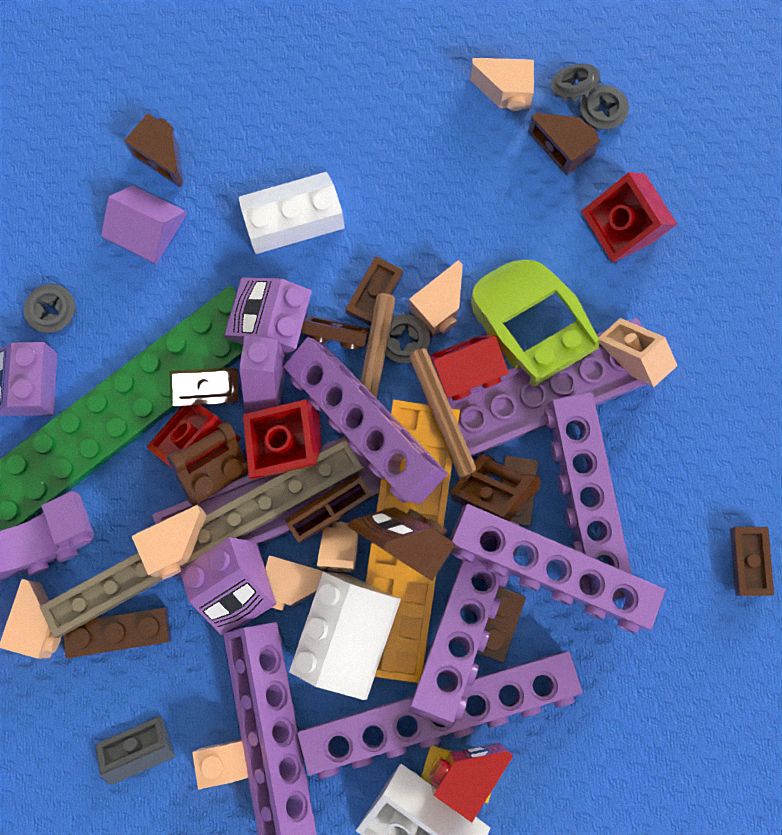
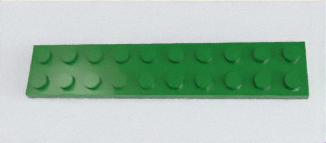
M231 285L0 459L1 531L32 520L43 511L41 505L66 494L175 410L178 406H172L170 403V371L229 368L241 359L243 344L223 337L236 295V291Z

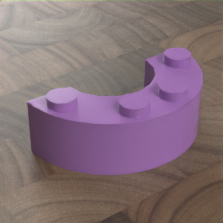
M71 491L41 505L43 513L38 517L18 526L0 531V583L2 579L28 572L29 576L42 573L49 569L48 563L56 560L58 562L71 560L78 556V549L92 541L94 532L79 493Z

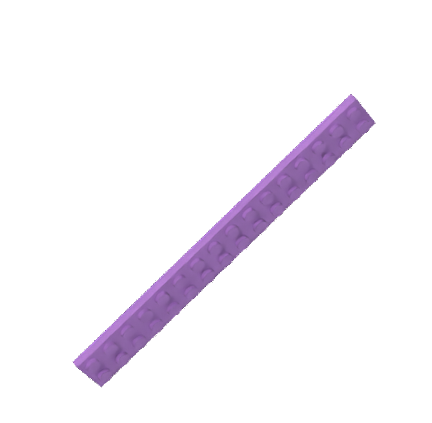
M638 318L629 321L642 327ZM603 331V332H601V333H598V334H596V335L599 337V336H601L605 331ZM599 343L597 350L535 387L529 383L531 377L519 367L518 369H509V374L501 376L502 382L488 388H483L482 385L470 389L471 395L456 401H453L451 397L447 399L451 409L460 410L458 426L471 457L545 427L544 410L548 409L547 403L553 399L593 392L595 405H599L647 384L632 377ZM344 436L325 445H322L320 453L344 441L345 439H347L349 442L350 439L347 436ZM384 437L379 442V449L384 443ZM354 452L363 467V471L357 473V475L361 477L372 494V498L378 496L381 478L370 470L368 465L371 462L365 456H360ZM283 473L252 480L248 475L232 482L197 505L204 509L205 514L208 515ZM343 482L239 539L256 542L259 545L291 532L285 521L287 517ZM356 487L355 489L340 497L333 503L329 504V506L333 507L334 505L349 497L356 491L360 490V487ZM187 500L152 515L155 523L158 524L194 506ZM326 508L321 509L294 527L298 529L325 512ZM179 572L178 574H176V575H174V576H175L176 578H179V577H181V573Z

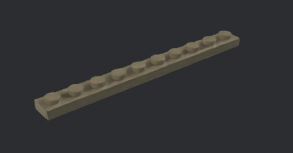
M345 439L320 453L316 465L287 471L206 515L189 562L181 565L180 568H184L227 538L239 539L363 471L357 456L348 445V440ZM136 553L39 607L53 637L59 638L163 580L160 576L153 577L148 575L139 553Z

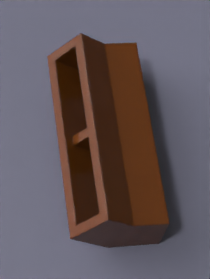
M356 474L290 515L285 521L297 542L301 544L372 499V494L361 477ZM356 487H360V490L356 491L355 493L345 498L341 502L337 503L333 507L329 506V504L333 503L334 501L344 496L348 492L352 491ZM326 508L325 512L298 529L294 527L321 509Z

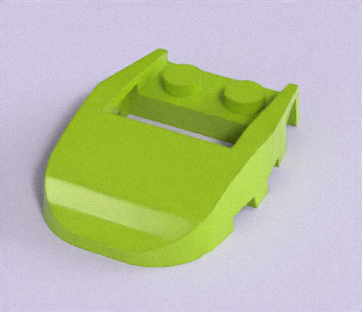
M517 260L507 263L482 277L474 286L471 306L478 323H482L487 335L496 336L500 350L506 356V361L515 369L521 367L531 377L529 383L533 387L599 348V338L578 298L556 275L537 261ZM556 293L574 315L575 322L523 352L504 323Z

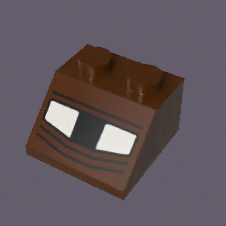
M392 507L353 519L348 524L349 528L431 581H433L455 546V543L444 536L447 531L444 527L431 519H426L411 508L405 513L396 507Z

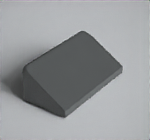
M161 716L95 744L100 776L111 785L175 757L173 745Z

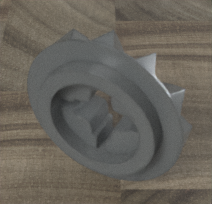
M589 64L567 66L557 72L551 81L554 96L561 97L563 102L569 99H573L576 102L580 97L588 98L589 93L596 92L598 84L601 83L600 73L596 67Z
M598 85L596 92L589 93L588 98L582 97L580 117H584L587 125L596 127L599 132L603 129L612 131L615 127L622 126L629 112L628 100L617 88L609 85ZM600 103L603 104L604 108H610L607 116L604 115L603 111H597Z
M55 284L40 286L26 299L24 305L25 319L33 329L47 335L51 332H61L62 328L66 325L72 324L71 319L74 313H77L75 299L62 286ZM42 304L52 307L56 304L55 308L58 310L59 315H47V311Z
M408 314L396 315L392 317L385 356L388 360L397 362L399 365L411 363L409 356L413 351L421 348L428 349L430 334L426 325L419 318ZM406 328L408 329L409 339L414 342L407 343L404 351H401L400 342L395 339L401 338Z

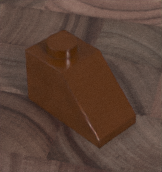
M147 113L124 141L132 156L180 188L183 184L179 145L173 133L174 128L165 119L159 118L157 120Z
M536 113L531 117L528 133L566 176L595 155L600 139L596 130L592 126L587 125L581 118Z

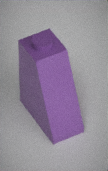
M244 335L240 376L245 414L282 404L286 369L283 366L287 360L279 339Z

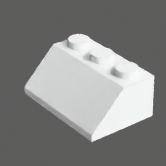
M327 172L238 197L255 254L345 229L343 212L334 184Z
M323 572L289 673L315 687L366 700L401 598L348 574Z
M400 764L384 785L357 827L356 832L361 835H488L490 827L477 817L471 823L433 796L431 785L419 777L414 771Z

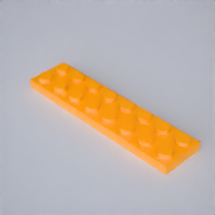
M393 400L391 414L448 474L422 504L409 501L406 503L401 502L391 493V484L386 479H381L376 512L396 507L407 513L411 508L426 519H431L443 527L452 459L430 406ZM452 409L458 423L460 410ZM405 459L400 464V473L405 468ZM371 542L365 582L401 598L375 677L418 683L423 671L436 576L433 581L429 580Z

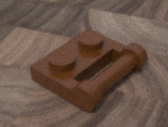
M227 421L219 424L216 431L180 452L175 450L166 456L188 502L193 506L248 473V465L236 440L235 431ZM223 442V447L187 468V463Z
M481 454L474 462L476 471L461 477L449 493L453 501L464 506L466 504L472 505L506 521H510L528 497L537 493L540 488L541 479L531 473L522 474L495 462L494 458L489 455ZM491 474L493 476H496L502 480H505L509 483L516 485V488L510 487L504 483H501L485 475Z

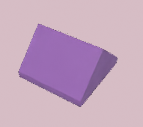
M132 185L108 197L101 236L103 239L157 265L186 217L187 212Z

